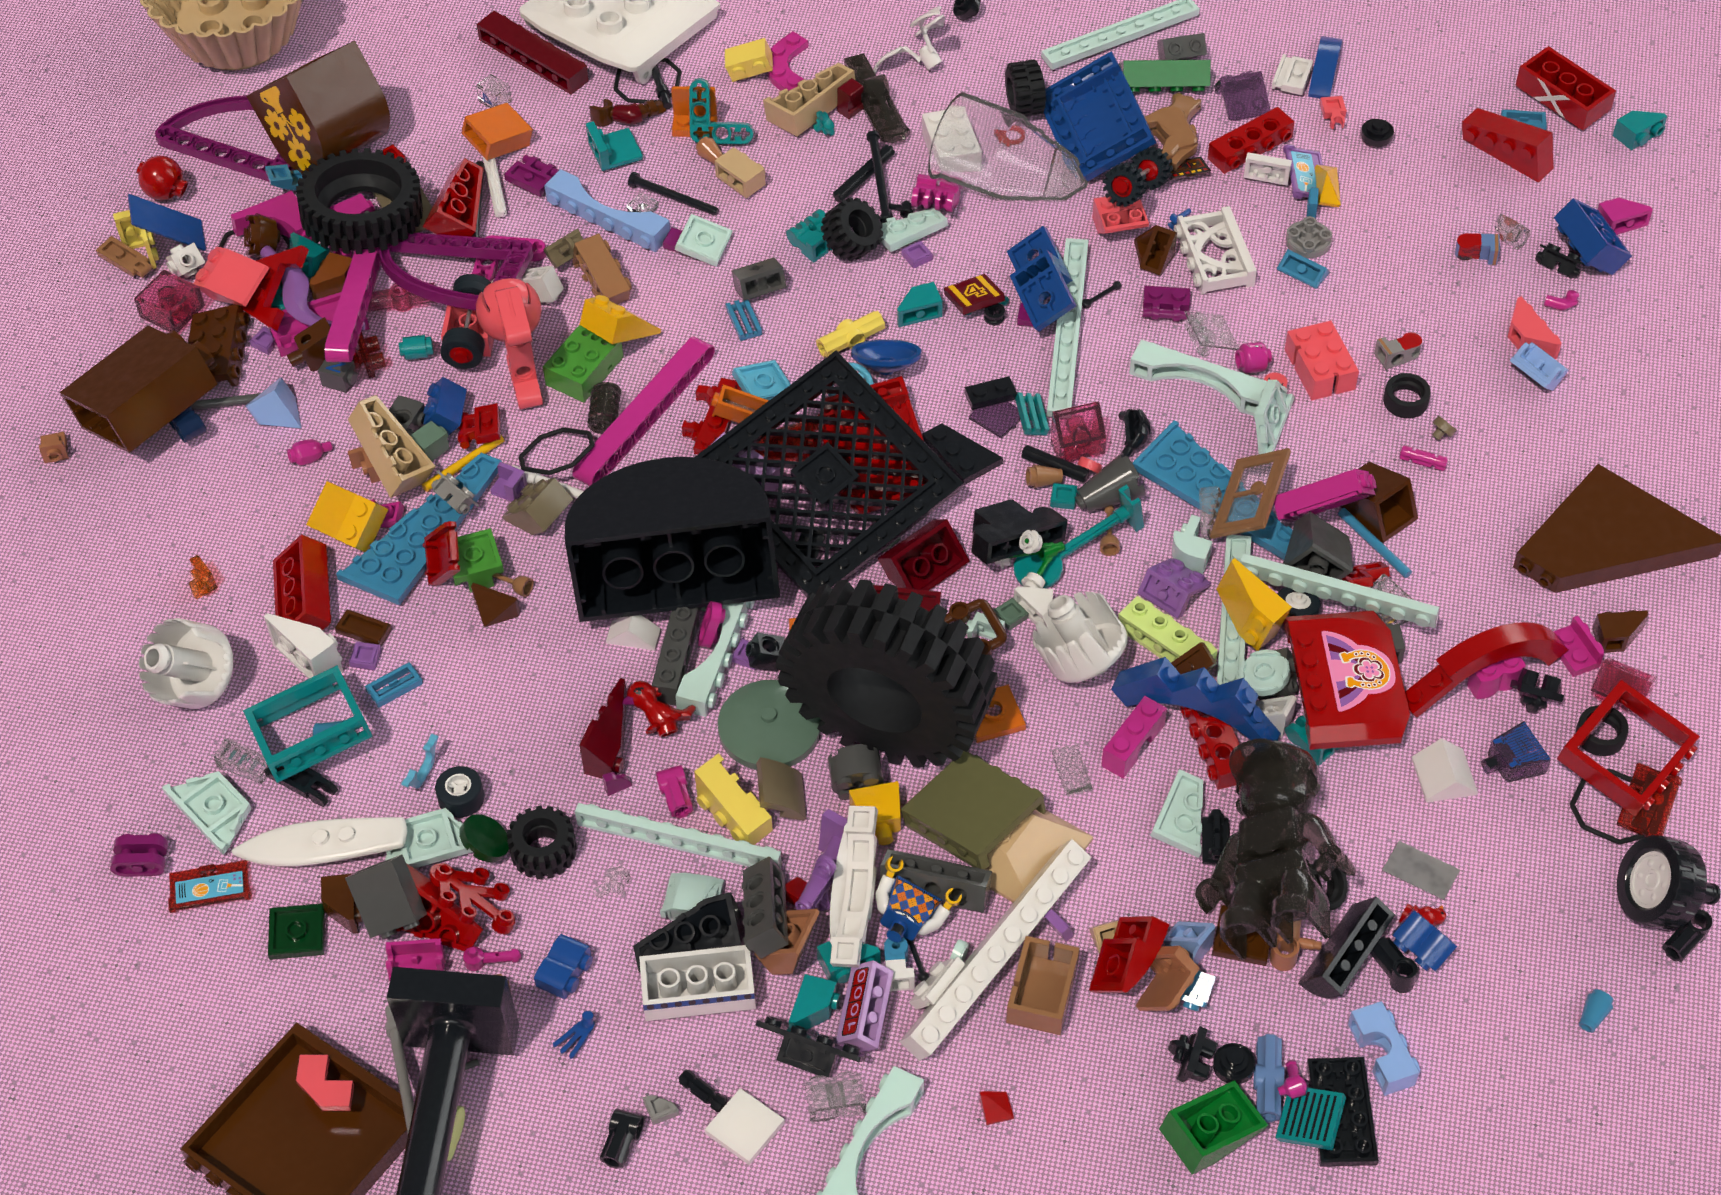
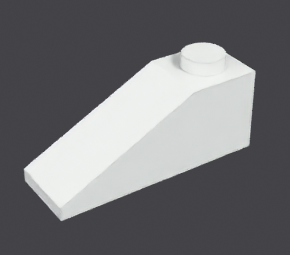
M553 266L526 269L521 279L535 289L541 303L549 304L556 301L558 295L564 289Z

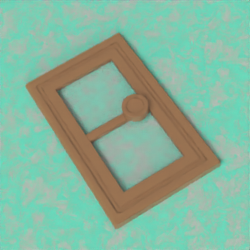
M1289 448L1236 460L1210 533V538L1265 529L1291 454Z

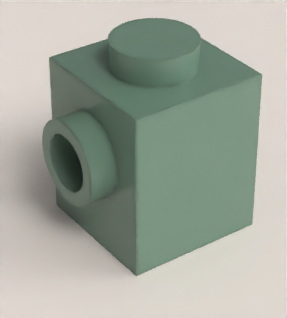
M432 421L410 435L431 461L450 449L447 431L442 426L438 427Z

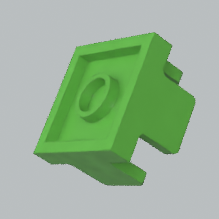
M491 528L459 536L460 561L458 565H460V572L452 577L455 586L468 582L470 592H472L471 585L473 583L487 588L493 587L492 575L496 573L501 574L504 572Z

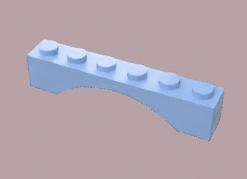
M562 169L545 184L546 198L552 205L563 208L571 214L580 216L588 222L599 225L605 230L618 234L624 239L637 243L641 247L656 252L663 245L670 231V220L651 211L626 212L599 203L584 190L578 177Z

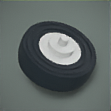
M1288 587L1281 589L1277 593L1292 606L1287 617L1319 614L1320 599L1316 595L1296 592Z

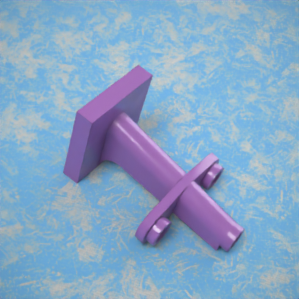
M827 809L822 814L818 850L822 851L823 854L818 857L812 875L799 900L795 903L797 910L816 908L819 911L830 909L831 895L829 887L833 883L843 829L847 823L846 818L830 809Z

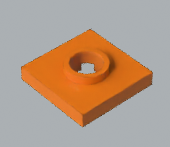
M1009 684L996 688L989 708L998 705L1001 707L1002 712L997 716L985 714L975 736L977 743L1026 730L1025 721Z

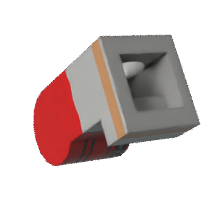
M1409 332L1401 338L1388 341L1386 337L1377 339L1374 355L1385 370L1408 363L1419 357L1422 338L1416 333Z

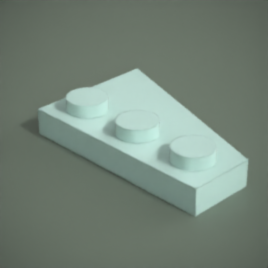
M1178 770L1150 834L1151 837L1197 858L1201 855L1202 847L1200 840L1202 833L1203 779L1183 770Z

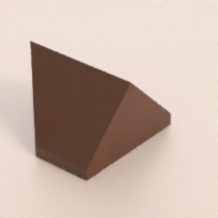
M1155 225L1135 238L1134 244L1140 264L1139 268L1161 276L1175 255L1177 232Z

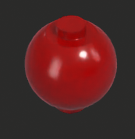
M167 156L150 157L145 162L142 161L136 171L139 174L138 182L142 191L150 198L156 200H168L175 195L181 198L188 186V182L183 180V172L179 164Z

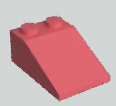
M216 247L209 253L204 267L197 272L193 286L213 300L246 307L269 267L227 248Z

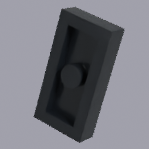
M1010 376L967 386L964 390L972 410L1015 400L1017 395Z

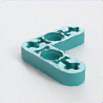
M703 78L693 80L689 88L690 136L692 140L698 143L703 137L710 136V134H703L702 138H699V135L694 132L698 130V127H702V131L709 132L710 127H713L712 137L716 144L749 143L754 136V129L749 123L710 122V85ZM698 83H701V86L706 89L701 94V99L706 98V101H693V98H698V90H694ZM697 105L704 106L706 114L701 117L697 116L694 113V107ZM719 127H724L728 130L726 138L722 139L716 135V130ZM731 127H735L734 132H741L742 128H746V132H750V134L746 138H742L741 134H735V139H731Z

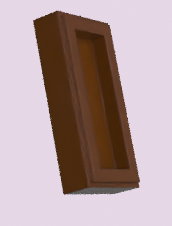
M347 609L336 625L335 631L338 634L364 643L382 646L392 631V626L389 623Z

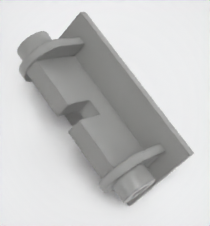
M437 471L441 478L433 481L431 485L433 492L444 501L449 499L447 503L457 513L467 514L472 503L479 507L473 500L475 495L465 486L462 489L457 487L459 481L450 473L445 476L440 471Z

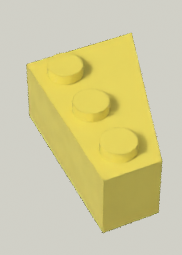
M718 753L694 771L697 803L703 810L708 809L713 814L715 821L721 827L725 826L730 831L735 841L744 840L755 845L773 831L772 817L765 808L760 807V802L751 791L746 793L737 784L740 778L735 772L731 775L722 766L724 759Z

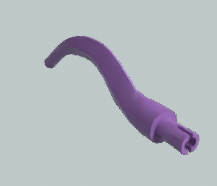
M265 246L260 251L262 258L277 253L270 246ZM287 267L281 279L284 307L294 319L311 326L322 319V317L311 311L307 305L309 292L308 278L301 268ZM327 320L328 324L331 327L332 321ZM363 323L361 331H365V323Z

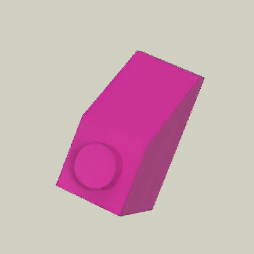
M1620 197L1599 203L1597 209L1616 235L1648 226L1653 211L1651 206Z

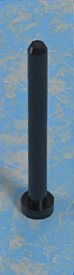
M632 172L629 176L628 186L636 188V186L642 187L711 215H717L719 212L716 206L640 178V174L637 172Z

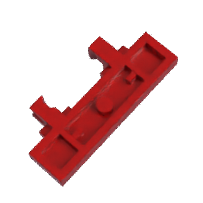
M721 378L718 387L698 385L696 401H706L710 407L704 422L700 421L698 424L696 421L691 423L684 420L681 428L682 436L696 441L693 447L694 454L698 455L722 433H727L731 420L717 415L713 417L714 406H711V402L715 392L720 393L723 385L742 391L736 380Z

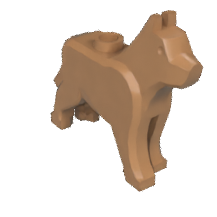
M1176 93L1172 96V104L1170 106L1160 108L1145 116L1153 135L1163 144L1162 154L1168 153L1167 160L1170 158L1172 160L1169 166H1173L1175 171L1186 159L1197 152L1198 138L1196 136V128L1193 124L1190 125L1189 121L1201 109V99L1195 100L1193 97L1185 96L1181 93Z

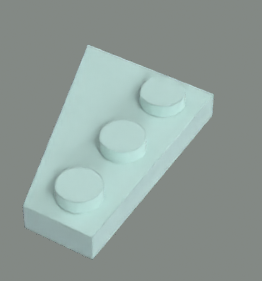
M935 208L910 213L908 218L904 219L887 218V222L882 223L883 228L881 230L883 231V236L880 243L890 252L898 250L905 245L947 227L948 220Z

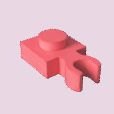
M1321 97L1320 107L1324 119H1331L1330 128L1334 129L1335 123H1340L1341 127L1344 128L1347 110L1343 97Z

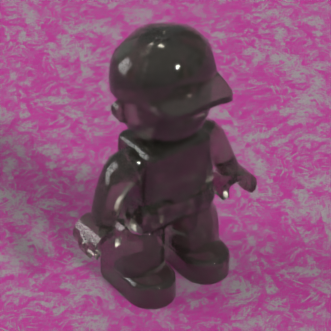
M1253 739L1243 742L1230 753L1229 766L1236 780V793L1239 796L1236 801V809L1245 818L1239 823V831L1231 835L1226 842L1211 878L1203 880L1195 891L1198 904L1206 914H1211L1220 900L1227 906L1228 909L1221 915L1220 936L1240 960H1245L1247 957V934L1257 931L1271 948L1277 947L1278 932L1285 942L1290 944L1293 943V922L1306 918L1325 939L1330 938V903L1323 890L1319 875L1326 882L1331 880V872L1336 868H1340L1348 876H1355L1356 872L1352 861L1337 846L1326 822L1316 814L1309 813L1313 805V798L1320 790V772L1313 756L1303 748L1286 742L1268 739ZM1314 847L1320 854L1317 865H1315ZM1234 882L1235 889L1231 894L1228 890Z

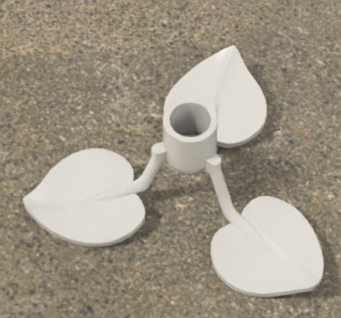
M938 6L929 10L910 24L911 28L919 25L920 30L915 34V37L922 34L926 42V46L919 50V56L907 46L898 47L880 58L874 67V74L883 61L903 52H908L918 63L922 61L927 70L941 63L942 60L935 48L932 47L927 31L937 27H944L945 16L940 15L942 7ZM933 15H940L923 26L926 19Z

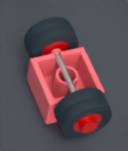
M466 274L455 280L452 290L479 295L491 282L480 275ZM447 305L441 333V357L447 364L455 368H474L480 364L483 356L491 357L494 338L490 337L481 328L476 317V310Z

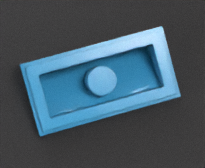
M1287 249L1277 267L1278 271L1315 289L1320 286L1330 273L1326 267Z

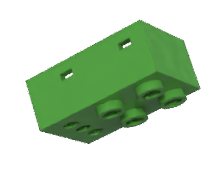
M579 325L544 364L543 372L546 386L585 403L624 357L622 342L611 344Z

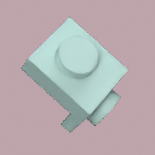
M977 612L973 620H968L966 624L969 627L966 633L967 638L977 637L978 635L992 640L997 637L983 613ZM999 619L1005 629V621Z

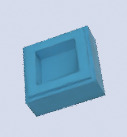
M1311 187L1309 189L1306 217L1316 218L1319 188Z

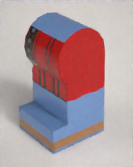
M1461 234L1457 238L1455 256L1464 261L1472 258L1488 260V265H1497L1500 253V234Z

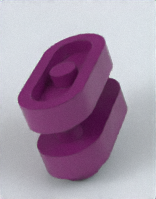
M151 833L149 835L123 834L117 837L114 841L113 852L116 855L111 860V872L123 877L161 875L165 869L166 860L163 856L167 854L168 840L158 833Z

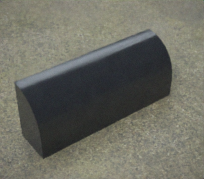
M1377 896L1352 904L1298 984L1319 997L1333 998L1342 995L1395 914Z

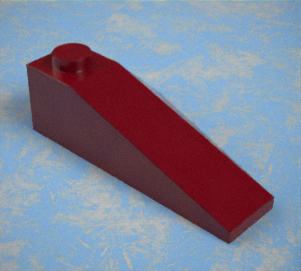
M623 678L619 679L607 699V707L603 705L600 707L598 720L592 719L579 745L583 770L586 775L603 779V774L614 772L617 775L624 768L625 759L623 758L626 705H622L623 699L627 696L625 679Z

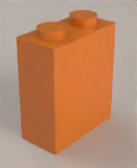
M504 103L465 116L461 133L488 161L529 146L533 129L508 103Z

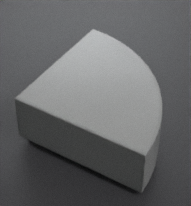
M655 1095L643 1097L644 1105L653 1125L679 1116V1110L673 1102Z

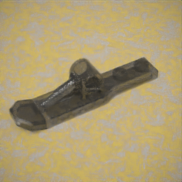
M864 53L844 58V66L854 70L855 80L864 87L861 93L863 111L873 130L879 132L880 141L894 143L905 140L910 134V129L903 121L889 94V83L885 74L876 76Z

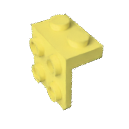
M130 210L114 213L113 217L121 242L133 249L145 246L153 269H156L155 261L159 260L156 247H152V245L156 244L153 233L133 226L131 224Z

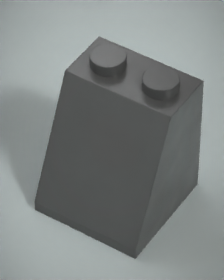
M1309 511L1295 521L1283 564L1341 580L1353 571L1349 536Z

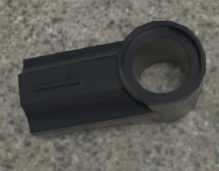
M1699 909L1688 923L1679 927L1662 946L1666 956L1673 961L1682 963L1693 949L1706 939L1712 926L1711 915ZM1692 924H1697L1702 929L1696 928Z
M1389 937L1380 938L1370 952L1371 956L1390 978L1389 981L1392 989L1399 993L1410 992L1414 987L1418 968L1416 963L1412 959L1406 958Z
M618 1108L614 1110L609 1123V1135L600 1155L601 1162L612 1168H624L634 1140L637 1141L641 1135L644 1125L643 1115Z

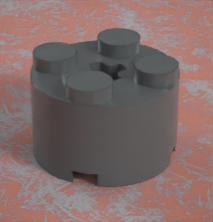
M850 745L838 749L836 756L832 757V753L828 756L827 761L832 790L838 794L840 800H849V790L884 783L880 754L877 748L873 747V751L868 750L867 745Z

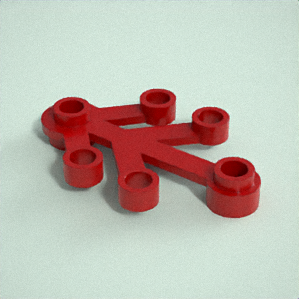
M445 863L434 864L429 871L430 881L433 885L439 887L440 896L438 903L442 907H453L456 894L450 890V887L458 892L460 905L458 917L460 921L466 924L474 922L477 911L471 906L472 902L493 918L491 926L495 932L504 935L511 933L515 924L514 914L506 909L498 910L483 898H495L499 901L506 900L510 892V888L506 884L496 883L494 888L465 885L461 882H474L477 885H485L490 874L481 867L476 868L474 872L456 871Z

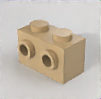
M735 147L715 160L716 177L745 198H748L766 185L765 169L763 166L754 162Z

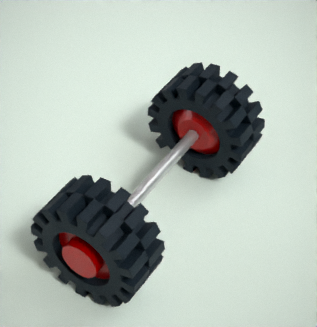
M1148 147L1137 153L1131 159L1133 162L1121 163L1110 169L1105 174L1106 178L1103 179V183L1106 184L1103 187V191H1108L1105 194L1106 198L1111 196L1110 202L1112 204L1117 202L1116 206L1123 205L1126 207L1140 200L1148 188L1154 190L1165 184L1168 178L1172 176L1170 171L1173 170V166H1169L1172 162L1171 158L1168 160L1166 158L1168 153L1162 154L1163 149L1161 148L1156 150V147Z

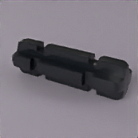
M684 1070L678 1078L679 1083L686 1089L690 1088V1092L705 1104H711L710 1107L713 1110L720 1112L727 1104V1099L720 1093L716 1094L714 1088L701 1078H696L692 1071Z

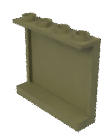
M963 751L958 760L952 761L901 808L907 828L970 866L985 870L990 866L987 855L1034 810L1042 814L1046 813L1044 796L1038 789L1030 788L1017 777H1011L999 767L985 762L980 756Z

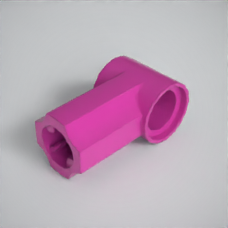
M682 765L657 771L656 777L661 794L665 795L671 817L679 819L688 816L693 811V806L687 791V781Z

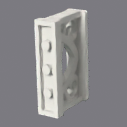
M1230 206L1222 207L1221 211L1188 217L1177 216V225H1174V231L1177 232V238L1180 240L1181 253L1186 255L1187 268L1193 273L1194 286L1199 288L1201 295L1209 291L1245 285L1246 288L1255 286L1257 270ZM1194 229L1196 235H1190L1188 230ZM1224 236L1225 240H1220L1219 238ZM1211 240L1221 247H1229V250L1222 255L1221 261L1215 260L1201 252L1208 241ZM1227 258H1234V261L1229 260V262L1226 263ZM1217 271L1222 272L1221 276L1213 277ZM1205 272H1212V277L1208 278Z

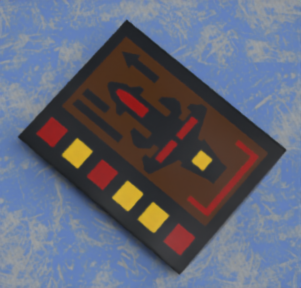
M1201 156L1186 159L1176 171H1170L1172 176L1169 179L1193 177L1210 173L1211 170Z

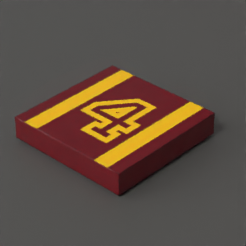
M986 274L944 287V295L963 315L1005 301L1004 293Z

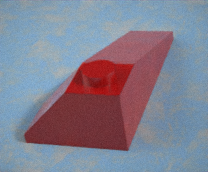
M407 864L427 915L419 919L420 924L408 930H404L402 926L397 928L396 931L402 930L412 933L415 937L421 939L424 937L428 939L441 938L442 945L461 951L474 947L484 929L475 921L470 924L460 921L458 917L460 907L456 903L451 908L442 907L438 903L440 896L439 888L433 885L428 877Z

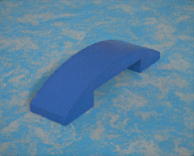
M1321 36L1308 97H1330L1343 39Z

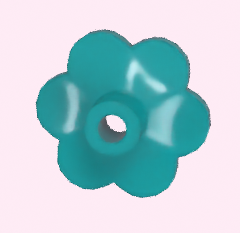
M818 111L816 113L817 123L813 125L814 130L817 133L822 131L825 135H834L833 121L826 112Z

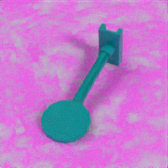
M1127 484L1118 489L1121 507L1113 511V514L1066 543L1064 545L1065 550L1053 557V560L1048 564L1041 576L1045 580L1043 588L1047 589L1053 586L1060 579L1063 573V558L1118 523L1122 524L1127 521L1136 532L1144 528L1141 500L1136 498L1131 501L1130 489ZM1038 555L1016 558L1014 575L1021 585V580L1029 572L1037 573L1043 561Z

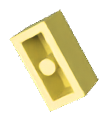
M765 38L725 49V68L732 82L773 71L772 51Z

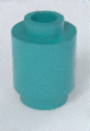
M425 335L403 337V342H399L400 356H405L406 360L428 358V355H434L432 337H426Z

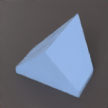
M279 378L246 405V408L259 425L302 428L296 397L282 378Z
M1178 921L1165 936L1163 942L1166 946H1181L1189 952L1190 958L1198 964L1213 946L1216 927L1213 923Z

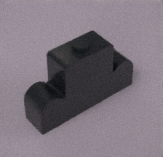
M1007 500L975 509L971 552L985 564L1023 554L1024 552L1019 546V540L1026 530L1037 531L1042 537L1043 543L1053 542L1055 544L1065 541L1068 520L1055 510L1047 507L1036 508L1031 513L1014 500Z

